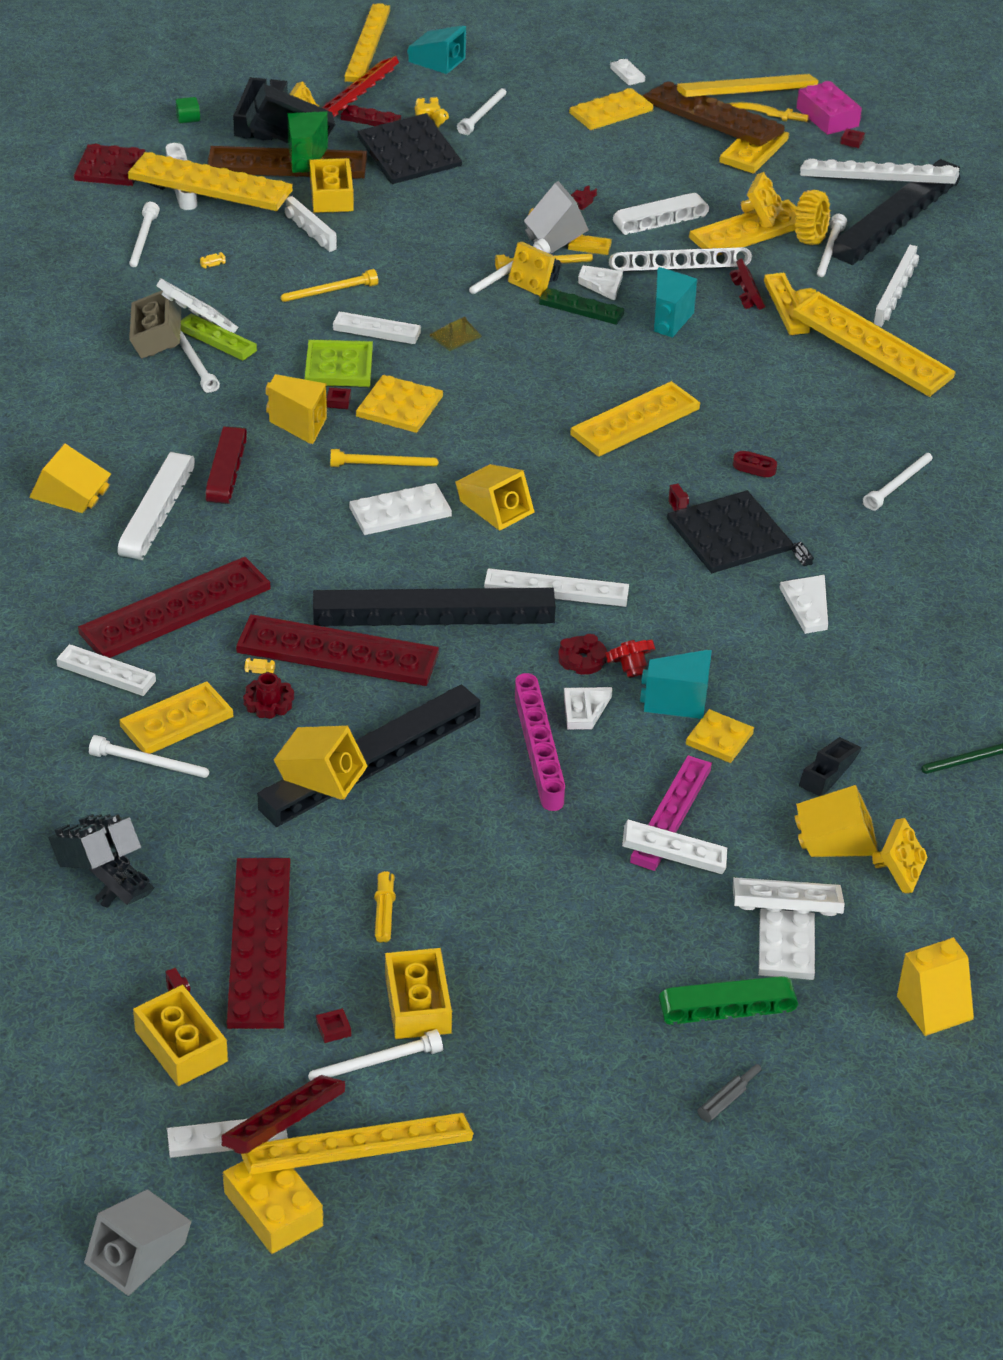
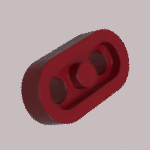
M739 451L733 456V467L753 475L772 477L777 471V461L771 457L753 452Z

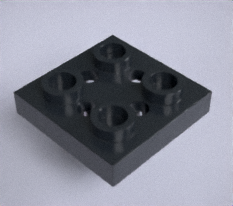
M116 852L112 853L114 860L94 869H89L105 884L99 894L95 896L97 902L103 899L100 905L109 908L117 896L126 905H129L148 896L154 889L145 874L137 872L130 865V861L126 856L118 857Z

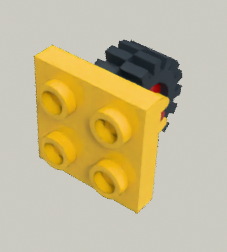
M518 242L508 282L541 296L547 289L548 283L555 282L558 279L562 263L549 253L524 242Z

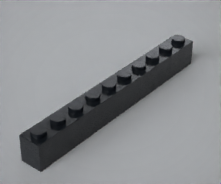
M942 159L933 164L935 167L950 165L959 168L960 172V166ZM960 175L955 184L909 182L835 239L832 257L850 265L861 261L866 254L873 252L876 246L880 243L883 244L899 228L905 227L909 220L915 219L918 213L926 210L932 202H936L951 187L957 186L960 181Z
M554 587L313 590V624L323 627L555 623Z
M461 684L355 740L368 766L356 784L480 718V699ZM284 779L257 793L258 810L276 828L332 798V796L285 781Z

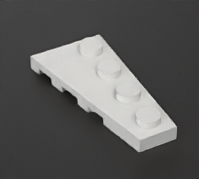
M159 280L156 286L163 291L162 295L170 301L176 299L175 302L185 309L189 307L188 310L197 316L201 314V317L211 323L214 322L232 333L236 332L238 326L216 309L167 281Z

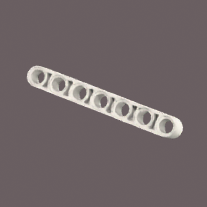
M743 247L618 252L609 258V266L611 269L618 271L658 270L659 267L665 269L738 267L736 255L739 251L744 253L746 265L750 263L752 256L751 252ZM719 252H722L725 256L722 264L716 260V255ZM698 253H702L705 257L703 264H698L696 261ZM658 254L664 257V264L662 266L657 265L655 262ZM678 254H682L685 258L682 265L676 263L675 259ZM638 255L644 258V264L641 267L635 264V258ZM617 256H621L624 259V264L621 268L615 265L614 261Z
M175 452L169 453L119 540V556L143 560L142 556L146 555L152 544L150 542L154 541L160 530L158 527L163 525L168 516L166 513L170 512L175 503L174 499L178 498L183 489L181 486L186 484L191 475L189 472H192L194 469L193 456Z

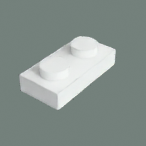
M620 59L611 63L610 68L628 85L645 81V75L629 60Z

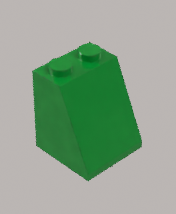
M327 112L288 113V142L292 173L310 172V160L321 159L328 149Z

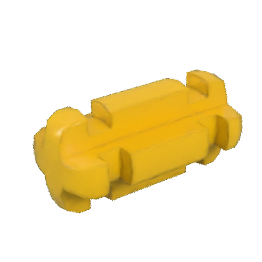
M222 252L219 255L215 253L207 255L205 258H200V264L203 269H206V266L210 268L218 266L220 263H226L225 255Z
M247 658L245 661V672L249 673V670H252V673L258 674L274 673L275 661L271 660L268 662L266 659L256 658L251 661V658Z

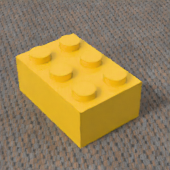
M349 158L310 160L313 212L354 211L353 184Z
M441 948L385 953V978L395 1039L421 1037L425 1035V1032L435 1029L438 1030L440 1035L451 1034L452 1009Z
M184 985L133 1009L136 1033L178 1087L228 1062L227 1039Z
M242 1161L223 1171L224 1193L271 1254L323 1226V1205L293 1168L250 1175L245 1162Z

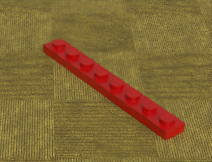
M397 56L381 60L322 108L332 112L333 117L339 114L338 111L348 107V103L356 101L357 96L366 93V89L376 85V81L385 78L384 74L392 72L394 70L393 67L399 63Z

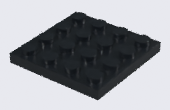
M427 113L358 130L357 133L358 139L391 184L462 165V160Z
M748 490L667 514V520L711 574L790 551L793 548V542Z

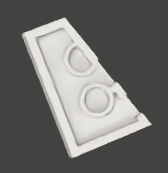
M825 575L780 582V590L804 633L827 630L828 615Z

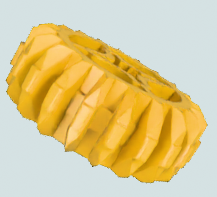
M807 190L802 194L800 201L797 203L798 207L796 209L794 225L796 226L797 239L801 243L818 245L826 237L831 210L829 209V198L822 191Z

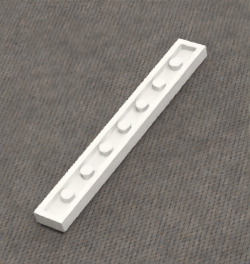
M808 159L804 161L800 168V176L955 184L959 176V168L950 165L935 167L930 164L915 166L910 163L895 165L890 162L875 164L874 162L856 163L855 161L837 162L836 160L818 161L817 159Z

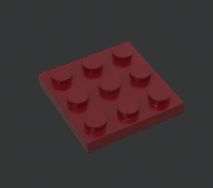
M88 144L75 171L74 181L133 186L135 180L129 179L128 171L146 151L137 147L126 148L117 145Z

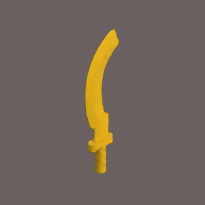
M729 103L740 109L756 110L766 113L767 116L782 118V121L785 122L788 119L808 122L809 115L795 113L793 109L789 108L786 111H779L773 107L756 103Z

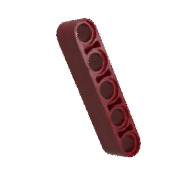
M223 426L206 486V502L230 504L229 499L232 497L233 485H235L238 475L236 471H239L240 457L243 456L244 444H246L247 440L246 428Z

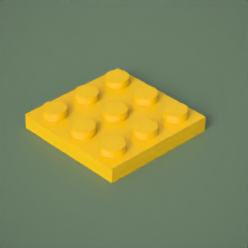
M382 375L356 410V417L417 433L443 397V391L392 376Z

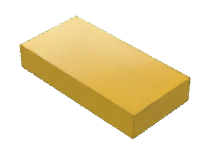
M580 235L569 242L568 250L608 255L612 239Z

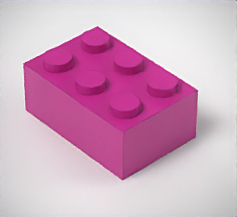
M831 81L809 85L798 90L796 108L803 114L809 115V119L827 135L859 126L862 107Z

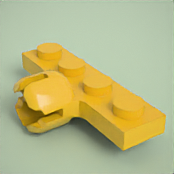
M784 272L765 275L764 283L789 335L810 333V326L793 317L792 313L794 308L817 293L816 289L793 290Z

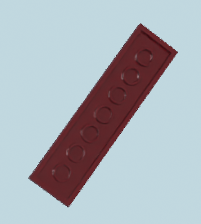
M242 557L78 626L79 635L97 654L111 658L271 589L270 581L246 557Z
M250 614L236 645L237 653L422 686L428 685L439 655V647L253 614Z
M237 858L227 1029H284L290 858Z

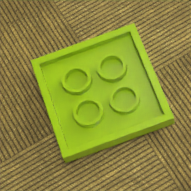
M308 340L305 380L326 383L327 386L370 387L373 341Z

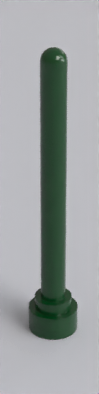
M1003 743L927 763L921 767V770L924 774H929L1003 754Z

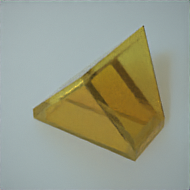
M466 317L451 322L430 334L431 338L449 351L482 337L467 321Z

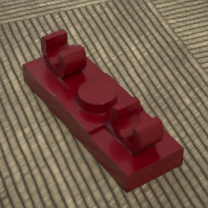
M742 258L737 260L736 264L739 269H735L729 274L733 283L736 286L741 285L745 292L739 296L745 309H750L755 303L759 310L765 308L750 270Z

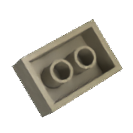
M163 291L131 303L129 340L141 359L147 356H154L162 350L171 349L180 344L181 306L175 302L176 299L170 301L162 295Z

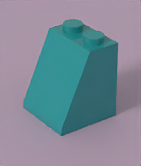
M462 25L427 31L409 46L407 51L409 62L448 74L466 59V26Z
M662 267L658 268L654 332L673 338L693 315L697 278Z
M712 650L650 659L648 670L643 669L642 684L646 685V688L641 689L640 702L645 703L644 712L702 719L705 711Z

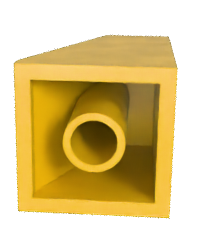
M275 374L272 381L268 382L266 386V395L269 399L266 412L269 413V422L308 443L314 444L327 419L326 383Z
M64 444L42 469L29 498L84 513L88 507L92 509L99 499V494L103 496L110 486L107 482L111 473L67 444Z
M489 464L455 482L460 501L499 531L534 513L524 470Z
M348 726L298 727L274 758V762L285 781L337 799L346 798L368 767Z
M856 785L796 804L798 815L794 817L798 829L801 830V834H798V839L802 849L807 848L811 857L872 856L874 852L878 851L872 818Z
M954 937L905 953L897 998L924 1036L971 1021L974 1018L969 960Z

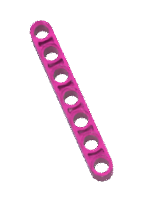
M523 673L518 675L515 680V702L541 805L549 811H556L564 805L565 782L538 680L532 674Z

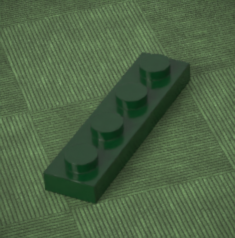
M547 288L539 298L540 305L615 325L618 324L624 315L625 309L614 304H607L595 299H588Z

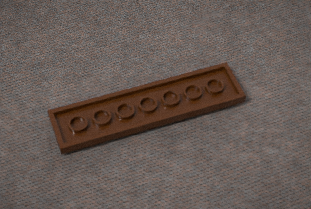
M669 81L643 95L655 107L760 147L784 133L785 125L777 123L775 120L766 119L761 115L753 114L745 109L734 107L729 103L718 101L716 98L708 96L685 97L677 91V85Z
M210 147L207 165L212 167L226 168L230 171L244 172L248 175L310 177V172L292 173L289 148ZM326 150L321 159L349 158L352 178L365 179L367 151Z

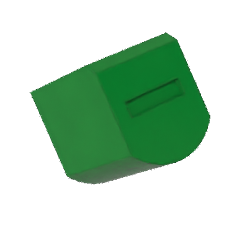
M196 97L176 99V116L179 124L200 122V109Z

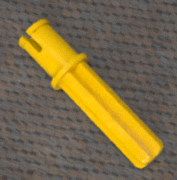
M388 871L378 874V888L374 894V899L377 902L375 937L379 943L389 942L391 939L392 903L396 899V894L393 892L395 876Z

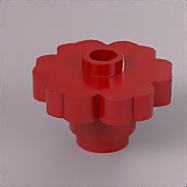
M652 639L638 642L630 640L621 643V646L611 649L605 655L608 663L621 662L623 672L627 674L628 678L643 674V669L647 667L644 655L656 649Z

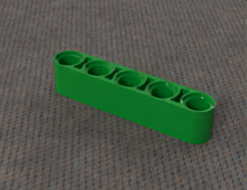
M785 976L672 987L663 990L659 994L664 1021L669 1025H672L673 1022L678 1024L701 1022L700 1019H705V1021L728 1019V1016H732V1018L756 1016V1013L768 1015L783 1013L782 1011L785 1010L792 1012L798 1006L792 981Z

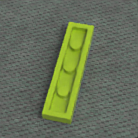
M192 313L181 320V332L242 361L257 351L256 343Z

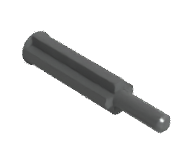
M755 1064L743 1076L737 1075L698 1108L699 1117L708 1123L746 1090L745 1086L762 1070L761 1066Z

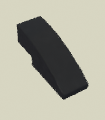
M841 737L837 738L818 751L815 761L804 768L799 787L818 796L824 795L850 767L862 747Z

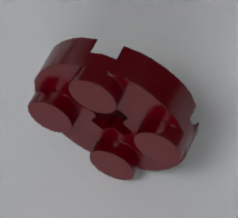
M594 634L565 638L560 642L558 660L561 666L568 671L571 669L576 671V674L581 675L593 674L601 670L602 666L606 663L605 653L607 649L602 642L598 641V637ZM580 653L587 654V657H583L582 655H579V654H580Z

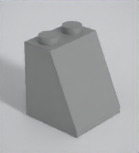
M559 181L550 188L524 220L527 227L525 232L528 238L533 240L534 243L540 239L546 240L550 246L549 254L589 230L576 201Z
M147 1189L98 1213L84 1263L129 1296L185 1244L192 1221Z

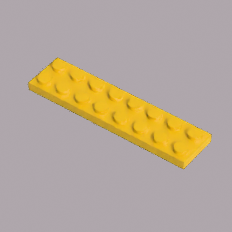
M145 152L128 171L129 179L273 211H278L292 192V184L281 180H271L263 176L248 175L244 172H235L226 168L193 163L189 160H179L171 156L156 155L152 152Z
M820 292L815 293L793 309L792 316L802 323L812 327L819 333H822L929 397L954 378L955 371Z

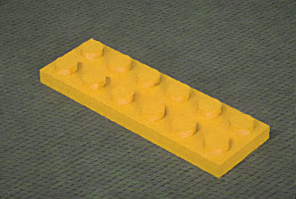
M788 199L782 201L783 205L773 225L769 227L764 226L756 210H753L749 213L692 230L689 233V238L701 249L746 247L795 231L796 226L794 224L797 206Z
M670 381L571 427L570 435L599 457L699 410L700 402Z

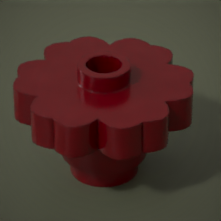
M263 673L258 677V680H253L245 687L246 694L243 696L244 706L248 712H256L259 718L272 719L276 714L285 715L292 709L294 690L289 683H281V679L274 673Z

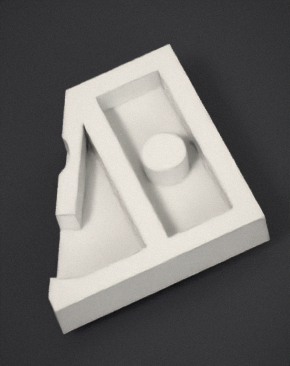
M582 265L578 284L615 300L623 278V271Z
M612 687L564 688L567 730L593 729L612 697Z

